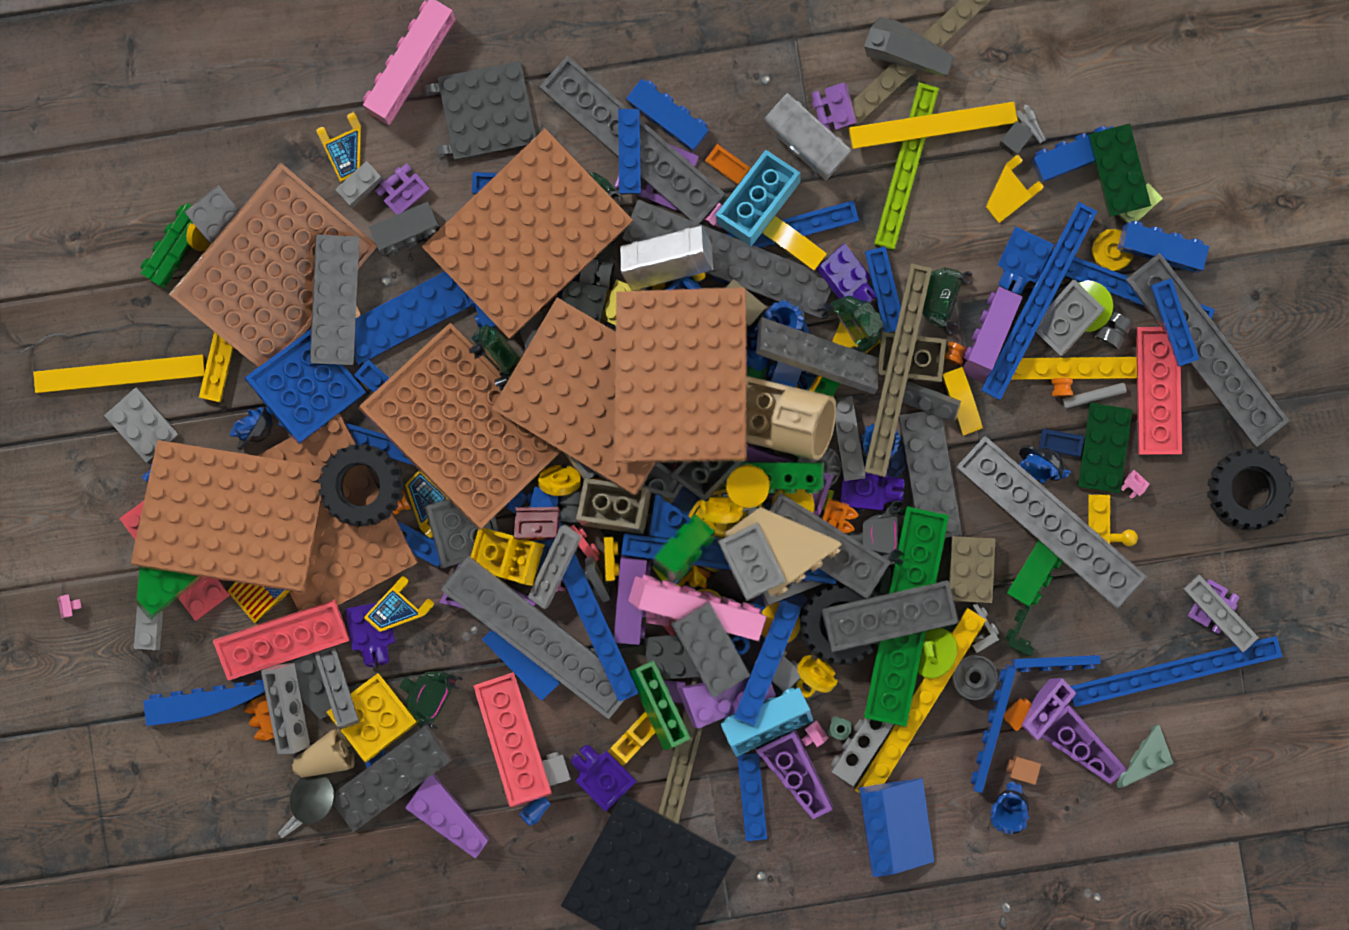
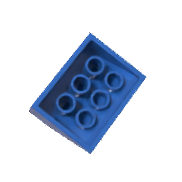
M923 778L859 787L872 876L896 874L934 862Z

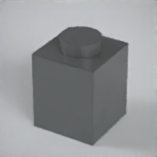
M1016 121L998 145L1015 157L1033 135L1030 132L1031 128L1023 122L1019 123Z

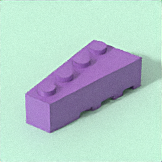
M999 287L995 293L991 292L987 304L990 306L987 311H983L979 320L982 323L980 329L976 328L971 339L974 341L973 345L968 347L964 355L966 361L963 365V370L966 376L981 383L985 382L994 367L1022 296L1002 287Z
M621 556L614 633L616 643L639 645L640 638L645 637V626L641 625L642 617L646 618V611L638 609L628 599L635 576L641 578L643 574L650 576L651 563H647V559Z
M750 676L714 698L710 696L704 683L677 686L692 727L698 729L736 713ZM772 684L769 687L765 700L776 696Z
M1069 704L1066 705L1041 736L1110 784L1122 772L1127 770L1125 765Z
M796 730L756 750L812 819L833 810L834 806Z
M432 774L423 782L405 808L474 858L479 855L489 841V837L469 816L435 774Z

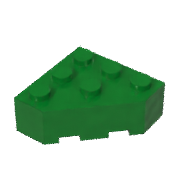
M696 514L691 517L689 524L685 523L678 530L676 539L671 537L654 557L653 567L672 583L676 579L680 581L688 572L689 563L694 564L702 555L701 549L703 546L708 548L715 539L713 537L715 530Z
M139 567L136 605L152 620L199 581L201 576Z

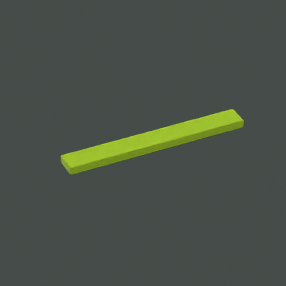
M918 83L909 118L931 115L939 88ZM925 138L902 141L874 243L876 246H886V249L895 250Z

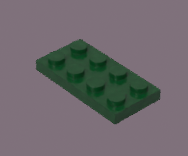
M1131 124L1088 134L1108 216L1112 217L1151 206Z
M1089 403L1077 487L1121 493L1133 409Z

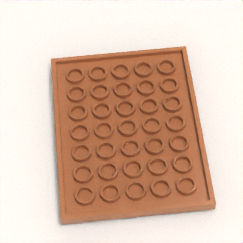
M544 129L422 247L499 329L511 339L619 236L633 220L561 144Z
M279 163L169 295L257 367H260L301 337L311 326L315 235L359 237L358 269L377 248V245L287 167Z
M746 288L616 292L615 462L746 460Z
M556 298L492 409L635 495L639 492L656 463L615 462L616 332L561 299Z
M449 323L363 402L358 409L480 531L549 465L562 450L492 409L502 392L496 386L495 379L502 377V375L484 356L474 359V353H469V348L473 345Z
M339 413L301 444H298L291 437L257 456L323 467V465L328 463L327 459L331 455H335L337 450L346 448L348 445H356V442L342 415ZM365 465L352 467L346 473L343 480V492L346 499L354 505L365 506L377 498L380 488L369 467ZM322 498L303 593L290 591L289 593L299 611L332 600H336L339 606L418 564V561L393 513L390 514L391 516L388 519L382 520L376 525L350 526L349 524L339 522L336 517H332L329 514L328 508H324Z
M157 440L131 565L303 593L322 496H319L318 492L321 489V483H318V479L323 474L321 471L322 466Z

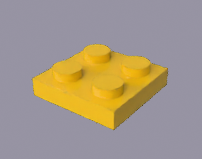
M605 537L606 581H616L615 577L619 576V563H615L614 555H618V542H614L613 537Z

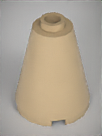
M339 729L331 730L294 758V763L292 764L293 771L296 775L305 778L349 770L355 764L354 754H349L347 748L351 745Z

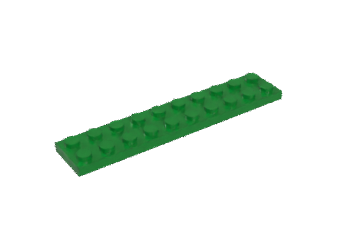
M906 507L898 549L905 555L899 557L903 561L902 565H897L896 563L894 565L889 594L936 583L949 515ZM926 630L879 641L864 718L907 727Z

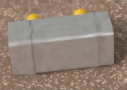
M788 93L763 119L762 125L825 181L851 153V149L842 142L841 138L834 135L808 112L799 101H796Z
M702 225L684 228L681 231L642 241H634L631 244L620 247L621 273L631 291L652 286L654 291L663 290L665 282L692 276L694 281H701L705 278V272L713 270L712 244Z

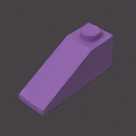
M1063 678L1049 679L1037 693L1022 723L1023 728L1035 740H1038L1075 696L1076 692Z

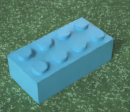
M765 150L716 213L717 225L751 247L800 184V172Z
M790 688L783 692L782 696L776 699L771 697L763 702L754 727L733 719L734 715L726 718L721 726L735 756L738 757L813 722V718L800 688Z

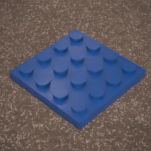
M311 329L245 377V381L298 444H301L366 394L365 390L344 365L310 363Z

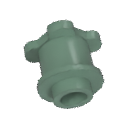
M837 716L833 717L830 729H828V735L836 739L846 740L851 733V722ZM838 725H843V732H837L836 728Z

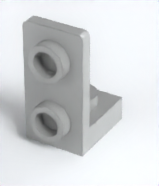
M977 603L971 605L975 613L986 619L988 614L982 604L980 606ZM987 619L983 626L988 635L985 636L983 633L973 640L975 643L970 646L974 653H978L999 640L996 636L999 634L997 628L993 623L989 624Z

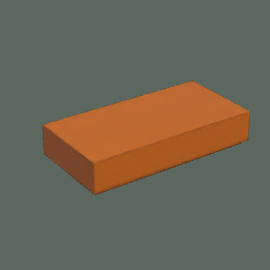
M718 144L705 160L708 165L737 186L751 169Z

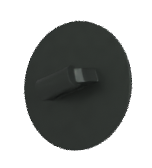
M732 569L719 570L711 577V587L721 597L732 598L735 602L741 604L742 602L752 603L759 598V595L746 600Z
M324 775L301 778L294 786L290 797V807L294 817L304 824H314L324 819L331 810L334 801L332 783Z

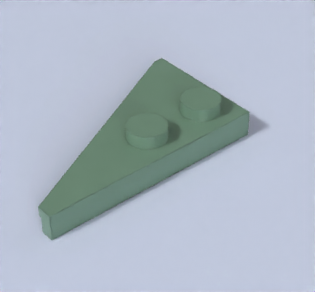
M1159 725L1150 728L1151 733L1148 738L1141 742L1140 748L1136 750L1129 761L1130 766L1128 770L1122 772L1119 777L1118 788L1131 784L1173 764Z

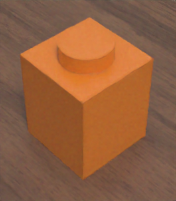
M1017 698L1005 709L1003 720L1014 731H1018L1022 727V723L1032 704L1026 698L1023 700Z

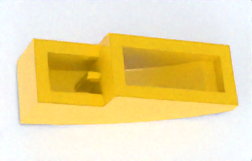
M776 216L762 232V234L812 271L816 269L827 254Z
M963 367L942 374V381L948 396L961 401L956 420L962 435L964 436L983 429Z
M646 711L608 750L621 766H624L655 733Z

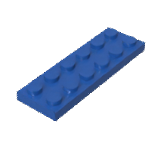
M443 272L355 318L354 358L357 364L361 365L367 360L373 359L471 307V304L462 288L446 272Z

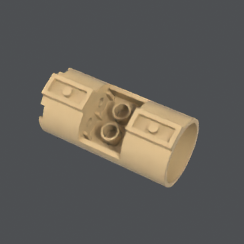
M746 376V442L819 460L824 455L832 437L836 418L835 399L831 396Z

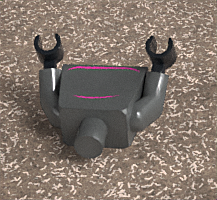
M898 500L893 501L891 507L864 521L863 533L850 532L851 538L890 561L889 565L894 563L902 565L903 561L899 557L905 555L901 550L897 549V517L895 515L903 516L905 514V510L902 508L898 509L904 505V503Z

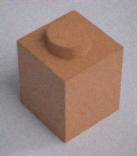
M1014 756L1013 760L1009 759L1006 772H1009L1008 777L1036 785L1041 764Z

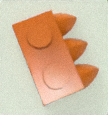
M828 499L823 520L843 533L854 531L852 524L845 519H854L858 517V513L849 504Z
M266 695L251 700L244 707L243 712L248 714L256 713L248 724L251 727H261L255 734L254 739L267 741L274 738Z

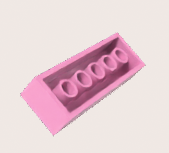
M428 0V2L424 1L419 9L420 15L417 19L411 21L408 26V34L406 37H401L396 46L398 50L394 55L391 54L385 63L386 69L383 73L380 72L374 81L376 85L373 90H369L363 98V106L367 113L390 126L456 20L453 11L437 0Z
M643 574L642 578L635 576L628 601L638 609L679 619L709 601L727 633L759 641L766 616L760 612L761 609L754 607L755 605L748 602H742L741 605V603L735 602L732 598L723 596L721 599L707 591H703L701 594L692 587L683 585V588L667 580H663L661 583L649 575Z

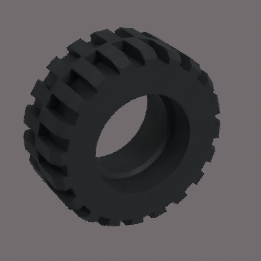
M354 444L337 450L335 455H331L327 459L328 463L323 465L321 469L323 472L322 477L318 479V483H321V489L318 492L319 496L323 498L322 504L324 508H328L329 514L332 517H336L339 522L349 524L350 526H369L379 524L380 521L388 519L393 511H396L398 508L397 504L403 497L401 490L404 488V481L401 480L403 474L401 469L397 467L398 463L389 456V453L375 446ZM358 465H365L375 470L380 480V491L377 498L365 506L352 504L346 499L343 492V480L346 473L352 467Z
M1258 448L1242 449L1228 454L1212 469L1211 479H1208L1207 486H1210L1207 496L1211 498L1212 503L1210 506L1212 510H1216V516L1220 520L1223 519L1226 525L1234 526L1239 530H1258L1275 524L1279 521L1280 517L1287 513L1286 508L1291 506L1292 503L1290 496L1294 494V487H1291L1290 484L1293 481L1292 476H1288L1286 472L1288 467L1285 464H1281L1279 462L1280 458L1276 455L1272 456L1269 451L1258 450ZM1251 469L1258 471L1268 483L1269 494L1265 504L1254 510L1244 509L1239 506L1232 495V481L1243 470Z
M836 583L817 590L807 600L801 612L800 629L806 647L814 656L827 663L848 665L861 661L873 651L879 641L831 652L829 640L824 636L821 629L822 609L829 608L835 604H847L867 599L866 597L843 583Z

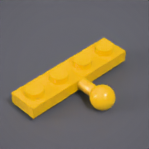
M1088 495V526L1109 544L1110 542H1122L1125 546L1135 545L1138 541V535L1133 530H1125L1122 534H1110V495Z

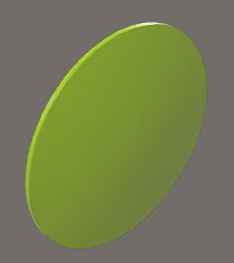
M1083 281L1079 284L1106 308L1085 331L1092 332L1102 328L1111 318L1113 299L1110 292L1100 283Z
M943 628L926 630L918 667L920 675L927 678H938L947 673L953 666L957 656V644L949 631Z

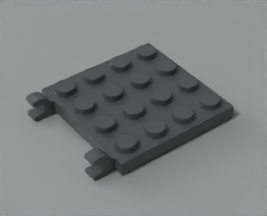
M521 61L438 77V84L424 85L426 96L441 93L451 145L436 147L439 158L453 155L456 161L526 147L536 137Z

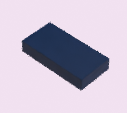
M1042 429L1038 449L1049 448L1058 454L1080 458L1084 436Z

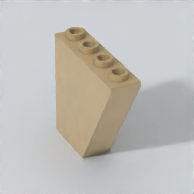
M763 508L757 509L725 533L727 536H730L758 522L786 579V582L767 590L771 596L776 594L777 597L788 590L786 586L792 581L797 584L806 577L804 573L811 568L814 571L823 565L821 560L826 556H829L831 559L841 551L839 547L842 545L833 538Z

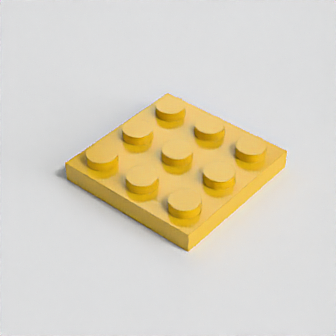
M377 673L351 693L360 723L340 731L363 761L367 763L417 725V722L379 673ZM331 708L327 711V714L336 724L334 714Z

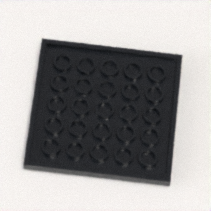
M622 793L563 900L561 907L603 930H695L736 855Z

